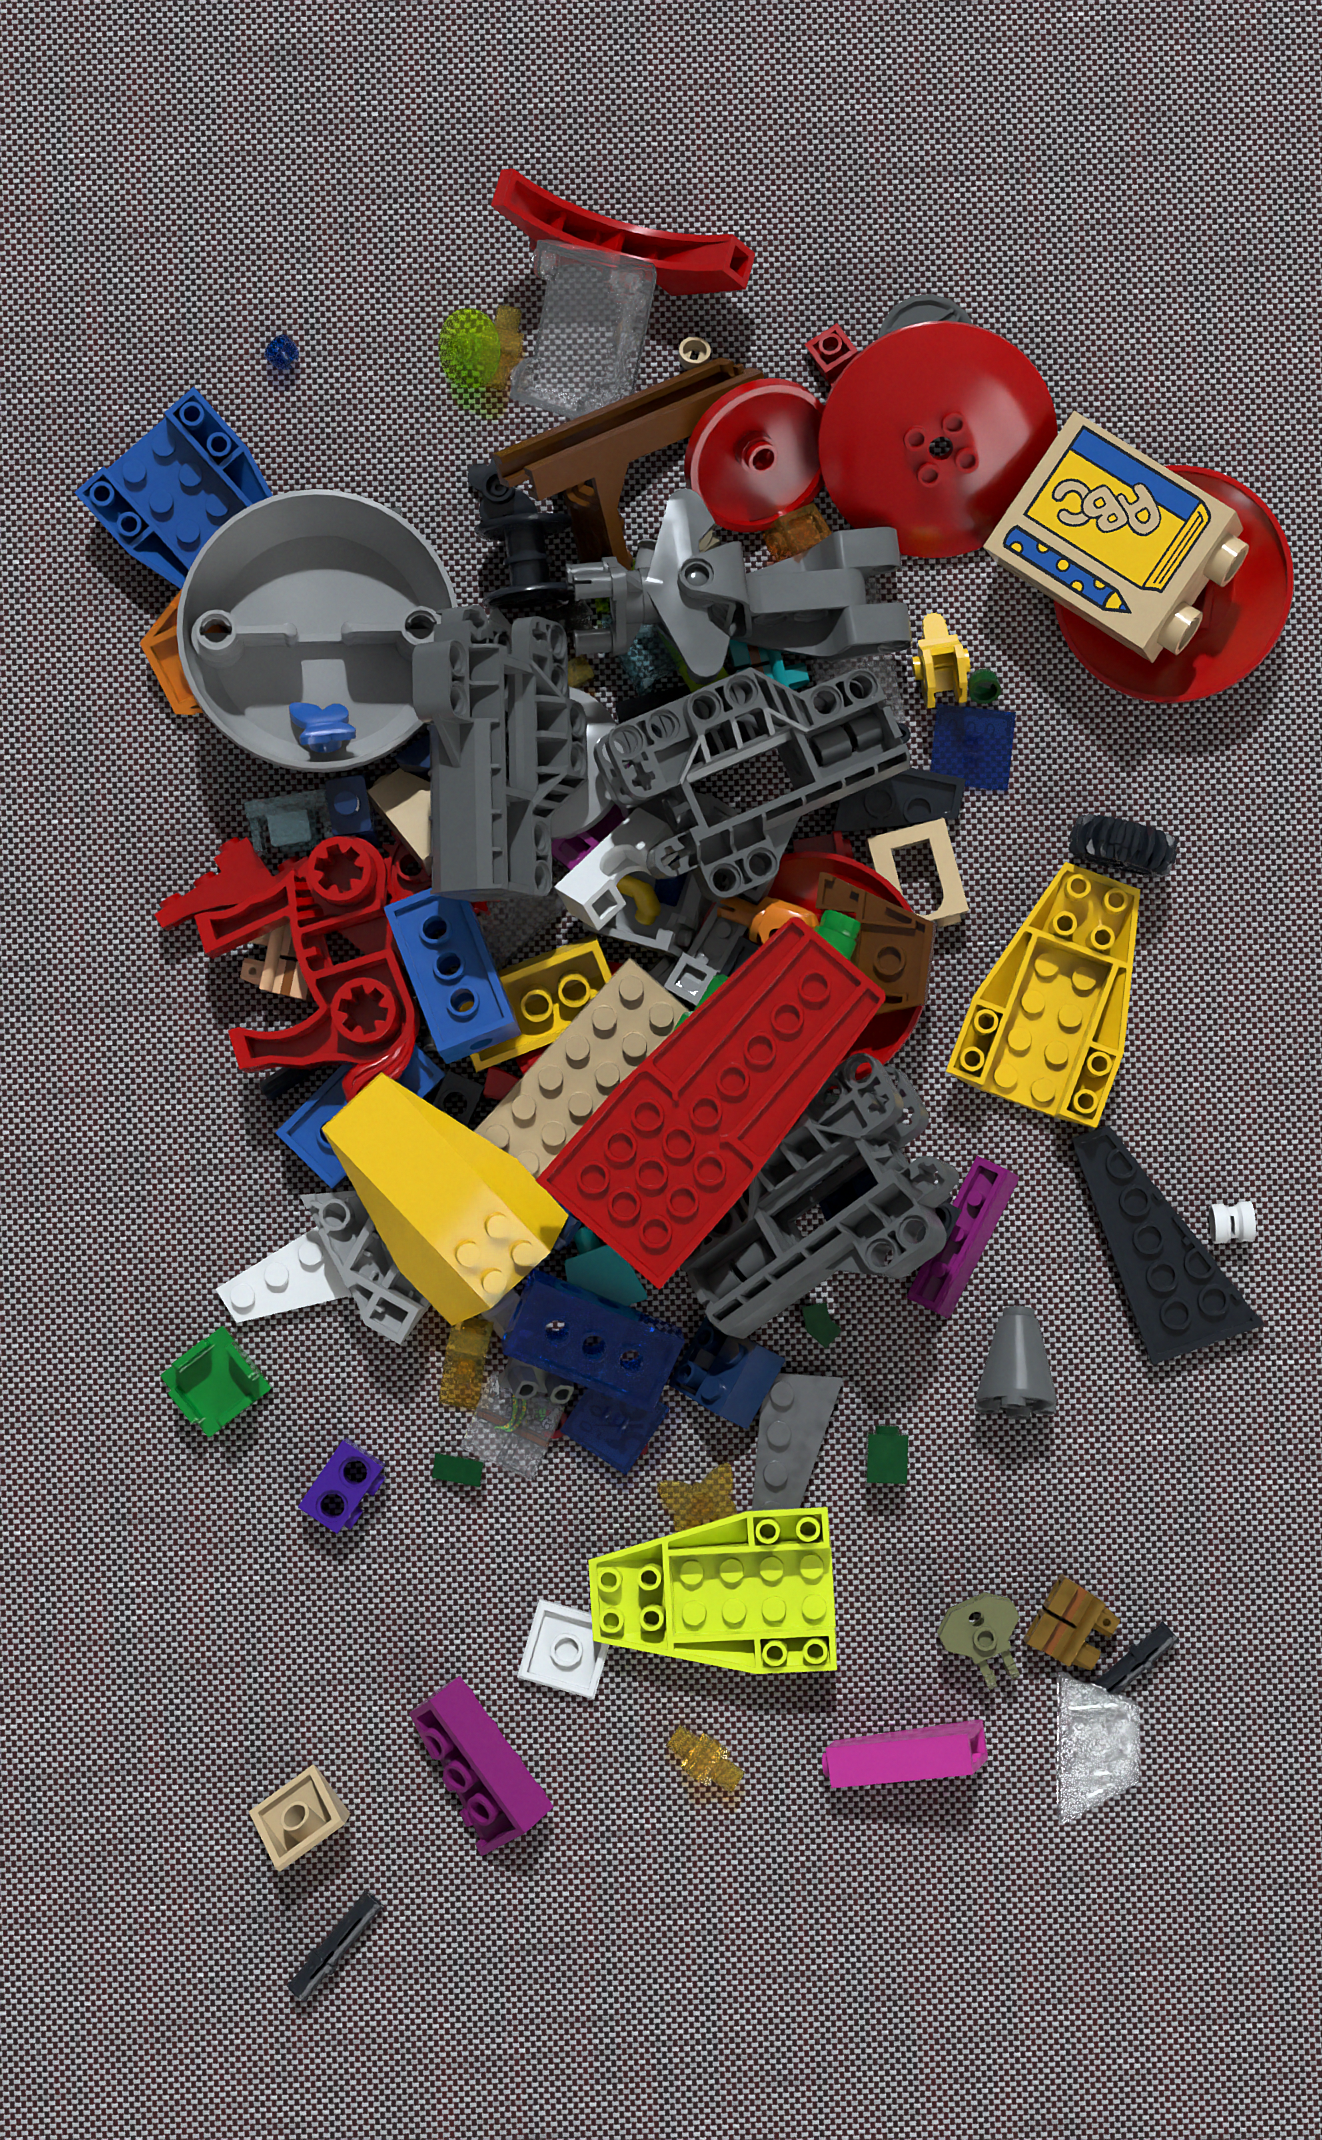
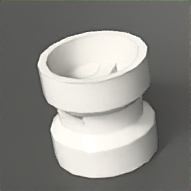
M1251 1201L1238 1202L1232 1207H1226L1222 1203L1210 1204L1209 1227L1214 1244L1227 1243L1231 1238H1238L1242 1242L1255 1240L1256 1222Z

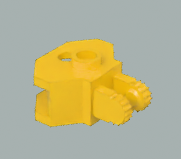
M927 613V616H924L922 620L923 633L922 640H918V656L911 657L914 680H920L924 705L927 708L935 707L934 693L954 690L955 699L958 703L967 702V672L971 671L967 648L963 649L957 634L949 635L946 620H944V616H941V613Z

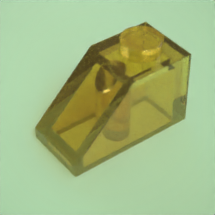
M469 1318L452 1326L445 1352L438 1403L478 1410L494 1322Z

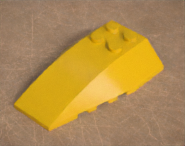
M382 1072L321 1128L343 1170L355 1188L361 1203L373 1221L378 1234L390 1252L396 1267L452 1326L491 1309L551 1252L569 1216L553 1197L535 1181L536 1179L518 1159Z

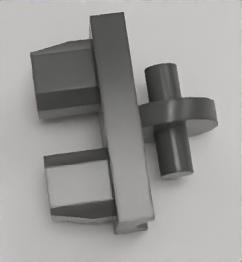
M533 1342L529 1345L526 1352L510 1351L507 1365L504 1371L499 1374L497 1380L499 1387L512 1389L515 1398L530 1399L535 1396L536 1392L548 1393L552 1403L566 1404L574 1390L573 1379L580 1366L577 1358L547 1355L543 1344Z

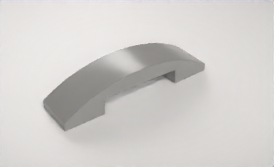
M751 856L749 860L750 870L755 875L762 876L765 869L763 861L757 856ZM777 873L769 881L737 894L735 897L758 905L768 895ZM726 878V880H725V882H724V884L726 885V887H725V889H724L723 892H726L727 889H728V886H729L728 878ZM720 901L715 904L688 953L683 952L664 985L665 989L695 1006L698 1005L713 976L720 974L739 936L746 937L749 932V927L717 916L718 907L727 906L721 904Z

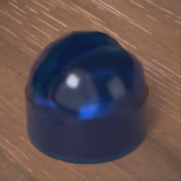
M281 334L267 345L264 357L277 369L287 370L292 368L290 363L293 360H299V350L286 334Z

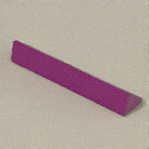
M976 1156L952 1204L961 1209L962 1212L942 1252L922 1264L906 1298L947 1319L950 1318L1019 1181V1176L984 1158Z

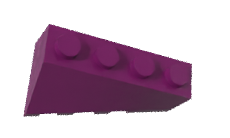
M461 1676L438 1688L409 1712L431 1758L440 1760L444 1768L442 1780L447 1790L456 1791L464 1807L459 1813L466 1827L473 1825L480 1839L475 1845L481 1856L526 1833L554 1807L547 1798L543 1788L532 1777L522 1763L520 1756L509 1745L499 1731L495 1721L489 1717L476 1699L472 1689L466 1685Z

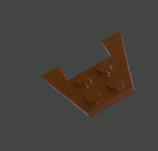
M820 872L816 908L856 913V920L861 923L860 931L854 940L857 944L851 956V963L885 992V1001L874 1016L926 1005L937 924L828 873Z

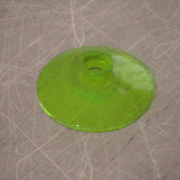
M462 308L456 310L445 320L441 328L438 352L442 368L448 378L459 387L474 389L487 384L497 371L501 356L499 334L492 320L478 309Z

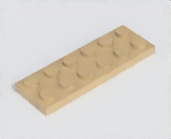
M629 957L473 1131L514 1156L537 1179L613 1090L673 1032L682 1014L690 1012V1010Z

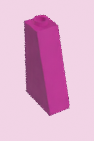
M983 1719L835 1740L825 1748L826 1753L822 1755V1768L825 1777H830L831 1788L973 1775L988 1760Z

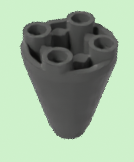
M1024 1306L1003 1308V1316L998 1319L977 1390L976 1412L994 1414L999 1413V1410L1006 1411V1418L1015 1420L1030 1419V1412L1039 1415L1056 1414L1057 1396L1039 1320L1035 1318V1309Z

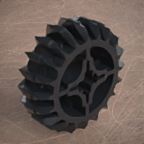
M1092 814L1078 816L1069 836L1070 844L1068 850L1077 858L1094 863V865L1106 867L1107 869H1114L1133 875L1137 874L1155 878L1167 876L1173 864H1175L1177 856L1176 848L1178 842L1170 834L1150 826L1127 821L1126 819H1117L1112 816L1106 817Z

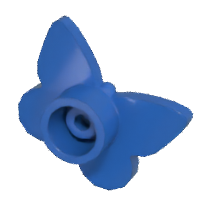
M295 702L289 705L291 720L298 727L305 729L300 735V745L309 744L313 751L328 753L340 749L342 740L356 738V729L352 725L347 724L349 722V711L339 703L331 704L323 710L319 706L309 703Z

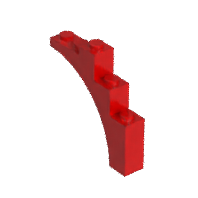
M513 168L501 170L491 203L492 208L531 238L529 247L551 265L589 262L612 281L650 278L671 296L746 290L756 254L733 234L699 235L674 233L645 228L597 214L552 194Z
M238 836L222 844L218 848L220 854L213 858L221 870L220 873L215 875L213 871H210L193 882L195 889L181 896L177 892L169 896L159 904L161 910L156 912L154 916L161 927L169 931L195 918L194 915L232 908L244 901L248 896L259 894L276 885L292 868L298 870L307 861L308 857L305 856L299 859L296 855L289 858L277 867L280 873L273 876L252 841L248 837L240 840ZM386 913L384 916L336 930L350 940L365 955L392 948L397 953L402 968H406Z

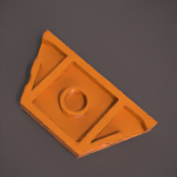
M181 589L142 638L140 645L174 713L195 715L204 712L194 699L185 679L178 650L177 613ZM213 625L207 632L203 633H225L222 625Z

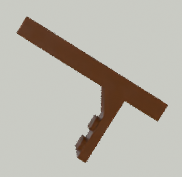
M719 357L493 453V458L500 484L511 488L530 480L532 487L527 489L529 497L538 501L562 491L568 515L572 518L571 529L580 564L601 562L603 557H616L619 564L628 571H632L633 558L626 547L623 536L625 524L622 515L617 510L628 463L691 436L700 418L714 402L742 384L765 379L763 371L752 367L744 369L743 364L734 365L733 361ZM591 479L593 488L584 485V481Z

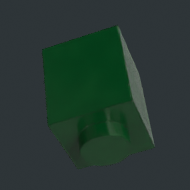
M875 1425V1432H866L864 1480L867 1483L907 1484L909 1436L906 1433H899V1426Z

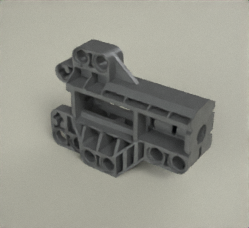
M480 605L439 609L436 614L442 615L441 624H434V642L417 644L412 656L413 706L418 719L429 724L427 730H429L430 771H428L431 797V816H429V821H431V853H429V858H432V890H430V895H441V897L462 899V901L468 902L547 896L552 885L551 816L588 780L586 714L581 703L568 698V655L565 630L559 623L539 616L518 618L512 625L511 650V643L506 634L509 632L506 629L488 624L486 612Z
M748 668L698 689L690 695L617 725L597 741L593 751L595 762L614 803L618 806L633 808L663 795L662 806L664 815L675 831H679L680 834L663 841L650 850L646 859L647 869L650 874L657 879H672L691 871L702 895L714 902L724 901L775 877L779 869V861L800 816L884 781L910 768V752L906 743L903 744L900 738L902 733L890 706H887L884 701L886 697L879 680L873 672L863 668L852 670L800 693L753 668ZM651 726L658 731L660 738L653 733ZM721 729L730 748L725 751L717 733ZM614 741L622 746L624 753L617 750ZM604 744L611 762L603 756L602 749ZM776 748L795 791L708 828L690 785ZM694 756H696L698 761L696 764L693 763ZM629 763L630 767L625 769L624 766ZM610 771H615L617 776L613 778ZM620 788H623L626 795L620 793ZM678 852L681 859L673 862L670 865L671 868L668 865L664 866L662 864V857ZM751 856H757L763 861L765 869L762 876H757L750 870L749 860ZM716 871L722 872L728 878L729 886L726 892L719 891L713 885V875Z
M856 1053L839 1064L741 1197L680 1265L682 1271L687 1272L688 1276L686 1278L700 1304L705 1305L707 1317L724 1334L740 1339L746 1338L837 1271L901 1279L944 1248L947 1234L934 1208L951 1197L950 1192L955 1185L959 1186L960 1177L953 1165L935 1157L922 1156L909 1164L906 1157L900 1151L902 1147L919 1136L926 1129L929 1122L928 1111L904 1072L891 1066L884 1067L878 1059L865 1053ZM864 1062H869L872 1067V1074L866 1079L863 1078L857 1082L855 1078L857 1067ZM889 1075L896 1076L898 1081L897 1088L895 1087ZM832 1086H837L840 1098L825 1106L823 1102L825 1091ZM903 1108L914 1112L910 1116L912 1121L910 1125L902 1123L906 1119ZM852 1159L851 1162H849V1163L846 1164L844 1167H842L840 1170H838L841 1166H843L845 1163H847L848 1161H850V1160ZM869 1167L879 1184L803 1238L795 1224V1220ZM825 1179V1181H823L821 1184H819L818 1186H816L814 1189L811 1190V1188H813L815 1185H817L818 1183H820L822 1180ZM925 1226V1237L918 1243V1231ZM892 1250V1261L889 1265L885 1266V1256Z

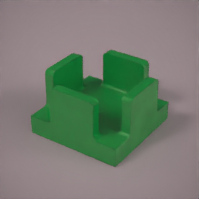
M225 1325L221 1326L209 1337L198 1342L174 1361L170 1368L159 1375L171 1391L168 1394L191 1424L197 1423L208 1438L216 1434L273 1388Z

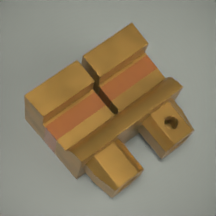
M1060 1574L1043 1605L1048 1610L1073 1623V1625L1067 1624L1040 1608L1023 1640L1028 1645L1043 1651L1069 1667L1073 1663L1079 1667L1092 1670L1100 1657L1101 1651L1085 1642L1088 1634L1093 1628L1110 1638L1120 1623V1619L1105 1607L1106 1603L1063 1574Z

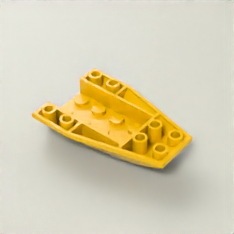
M1065 862L972 997L945 1072L976 1089L1045 1115L1097 1128L1124 1054L1140 889Z

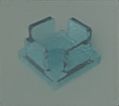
M324 789L244 802L246 818L250 822L254 851L259 856L267 855L263 826H268L271 844L274 847L280 846V851L283 854L314 850L320 843L317 826L318 817H322L325 839L333 837L327 795Z

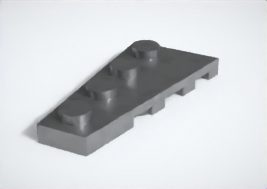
M778 1373L760 1406L752 1511L800 1508L843 1378Z

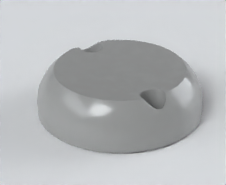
M310 489L291 491L271 496L250 505L230 518L202 547L190 567L182 587L178 605L177 641L179 657L185 679L194 699L213 725L238 747L261 760L283 768L321 773L345 771L386 757L407 743L426 725V723L418 719L413 706L412 656L417 644L434 642V629H410V627L415 622L423 621L428 623L431 628H434V624H441L442 615H438L436 612L439 609L458 607L452 582L439 556L422 534L399 514L373 500L338 490ZM213 625H222L231 633L203 632H207ZM295 702L317 705L323 710L331 704L339 703L349 711V722L347 724L352 725L356 729V738L342 740L340 749L328 753L313 751L309 744L300 745V735L305 729L293 723L289 715V705Z

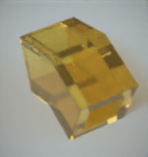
M583 654L568 661L569 687L578 689L595 679V674Z

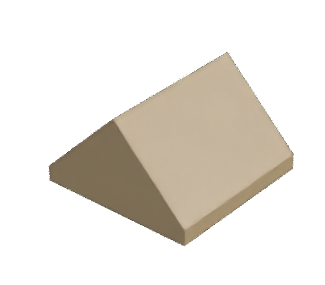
M314 1764L249 1811L274 1867L279 1872L342 1827L350 1816V1812Z

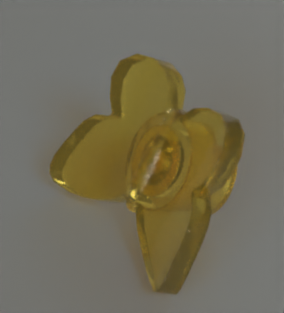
M728 1462L712 1469L701 1483L695 1482L693 1485L676 1480H661L657 1483L658 1492L665 1505L671 1510H676L673 1524L679 1532L699 1526L703 1520L708 1518L716 1521L737 1513L736 1504L727 1497L733 1488L732 1468Z

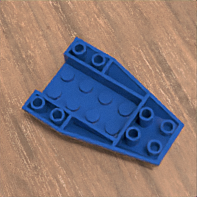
M194 386L164 412L165 418L118 460L107 469L103 466L74 492L128 554L179 589H182L190 567L202 547L222 525L250 505L273 496L248 447Z

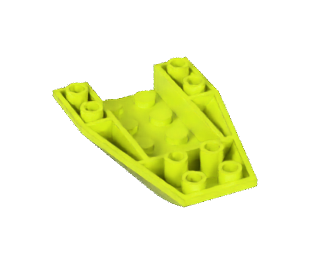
M828 1507L745 1511L588 1560L593 1641L754 1674L837 1670L836 1615Z

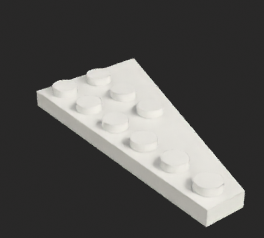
M317 1226L216 1288L236 1323L352 1296L318 1233L319 1229Z

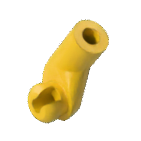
M628 874L625 875L617 883V889L620 893L634 899L638 908L635 919L643 925H652L656 920V916H659L661 913V904L653 887L649 883Z

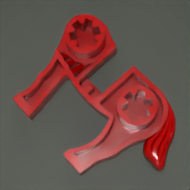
M354 836L328 838L314 848L307 861L298 870L292 868L280 882L270 889L248 896L244 901L232 908L194 915L205 954L212 959L290 923L299 966L319 1009L303 1022L284 1030L265 1032L242 1027L228 1030L238 1067L245 1073L276 1067L311 1070L328 1065H353L354 1067L347 1072L342 1080V1089L346 1103H349L379 1073L382 1072L394 1081L402 1075L413 1054L420 1026V1016L399 957L392 948L333 965L324 934L385 915L383 907L386 906L387 867L379 851L366 840Z

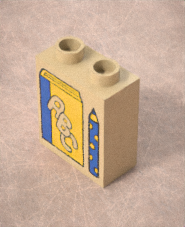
M1073 411L983 546L998 565L1151 663L1154 662L1163 647L1175 655L1179 654L1186 647L1203 618V613L1192 607V604L1209 579L1221 587L1225 586L1236 574L1249 550V545L1238 538L1244 528L1235 510L1076 411Z

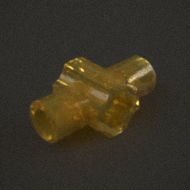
M499 305L496 309L493 327L485 326L478 357L479 362L485 363L480 382L481 385L492 389L505 390L510 368L518 369L525 338L524 334L518 333L522 317L521 310Z
M680 1724L665 1745L684 1759L680 1767L695 1780L706 1786L712 1780L731 1794L746 1773L727 1759L731 1751L705 1732L699 1738Z

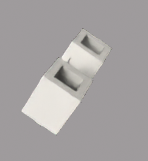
M638 807L554 886L568 912L599 931L626 905L616 887L619 880L635 871H644L650 874L646 865L648 853L656 845L674 837V834L667 823ZM678 852L662 857V864L664 866L668 865L678 855Z

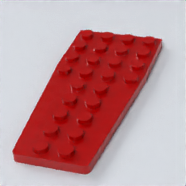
M791 917L613 1090L535 1181L660 1290L741 1197L884 1003L886 998L885 992L801 918Z

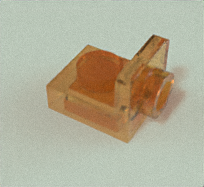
M812 503L778 517L763 533V539L766 542L769 553L775 557L777 562H780L811 549L832 534L815 503Z

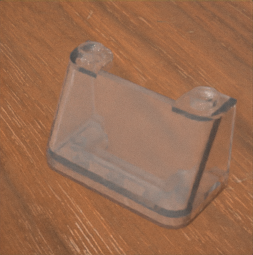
M549 239L538 240L531 262L536 277L546 280L547 286L534 357L523 359L513 368L510 376L511 390L509 398L576 419L634 394L656 284V267L651 262Z

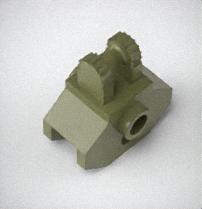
M983 1592L947 1609L937 1629L938 1636L946 1651L970 1657L973 1663L978 1665L989 1690L997 1687V1679L986 1660L997 1654L1001 1655L1007 1675L1012 1680L1020 1677V1673L1009 1651L1012 1647L1008 1641L1020 1616L1010 1598ZM973 1612H980V1618L977 1621H969V1617Z

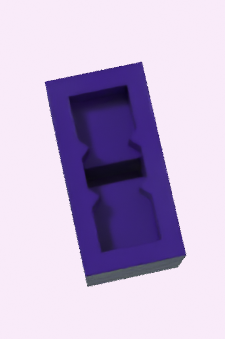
M346 1437L342 1440L304 1496L298 1508L336 1534L344 1526L351 1530L364 1511L358 1505L365 1494L368 1493L373 1497L386 1479V1476L380 1473L386 1464ZM358 1460L366 1466L367 1476L365 1480L355 1482L347 1476L346 1466L350 1461ZM337 1494L343 1499L344 1510L341 1514L332 1515L325 1510L323 1503L326 1495Z

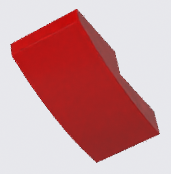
M838 323L804 344L805 349L831 389L845 367L859 354Z

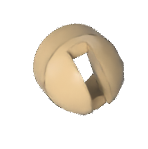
M700 337L686 338L679 346L678 357L680 364L685 370H691L708 363L711 348L708 342ZM693 350L700 352L697 360L691 359Z

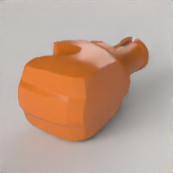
M733 896L720 901L721 904L727 906L718 907L717 909L718 917H723L749 927V940L757 944L761 940L764 944L791 917L801 918L813 930L815 926H819L817 916L813 912L768 896L758 905Z

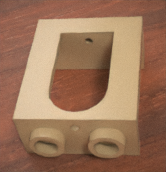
M944 818L866 839V850L868 857H871L874 870L886 878L901 894L902 890L891 852L930 842L943 891V900L937 911L929 915L919 916L932 922L937 921L938 928L962 922L960 915L966 914L969 908Z

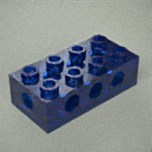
M536 1269L531 1271L501 1340L504 1355L650 1413H653L685 1342L680 1327ZM552 1321H562L565 1323L563 1328L557 1331L546 1329V1326ZM589 1336H599L602 1338L594 1346H588L583 1343ZM627 1351H637L639 1353L632 1360L627 1361L620 1358Z

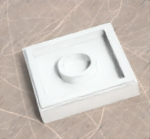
M539 1598L517 1677L594 1699L610 1644L593 1641L591 1613Z

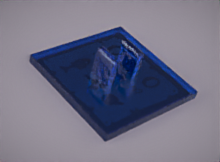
M937 704L930 772L966 779L964 787L1008 791L1016 712Z
M604 1364L560 1429V1432L627 1475L670 1408Z

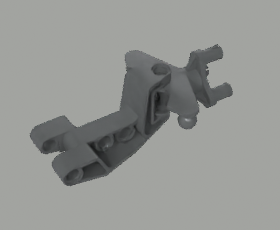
M680 489L672 493L668 499L650 567L628 571L617 562L616 557H603L601 562L565 564L567 590H575V601L609 597L612 623L609 624V628L573 630L576 656L611 652L612 656L627 655L641 625L653 624L681 655L687 666V673L690 679L700 685L709 684L716 679L723 667L729 640L763 649L830 662L900 652L913 645L907 604L901 602L867 604L864 584L867 576L894 572L899 568L902 570L897 530L891 527L836 531L801 554L754 572L745 573L742 544L739 541L730 542L700 553L699 543L715 525V521L697 492L691 489Z

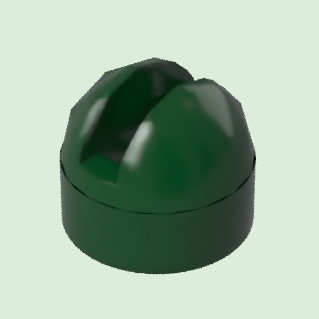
M989 669L974 671L968 681L970 697L976 703H991L1001 693L999 679Z

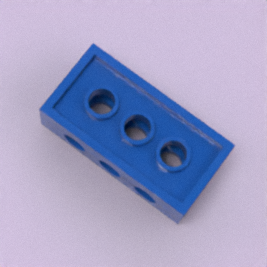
M429 888L383 908L438 1053L445 1063L449 1064L519 1036L522 1033L471 902L441 897V895H430L432 888ZM446 930L441 938L432 939L436 932ZM460 966L455 974L445 975L451 967ZM474 1002L471 1009L459 1012L460 1007L464 1003Z
M415 1044L411 1059L398 1083L425 1100L443 1082L446 1073ZM341 1065L275 1132L327 1185L336 1190L349 1177L343 1170L321 1128L347 1104L342 1089V1080L347 1072L354 1067L353 1065Z

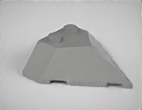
M356 1190L300 1195L306 1209H309L319 1229L318 1233L346 1288H349L360 1310L358 1312L364 1324L401 1345L430 1307L431 1303L396 1267L390 1252L378 1234Z

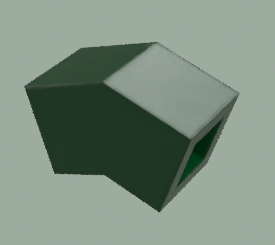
M827 1302L801 1307L806 1332L824 1348H827L842 1331L830 1319Z

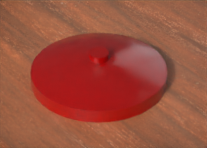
M779 378L750 381L721 396L700 418L686 448L684 477L687 489L698 493L714 519L715 524L743 533L768 530L798 515L820 492L825 483L818 457V431L824 405L805 387L793 381Z

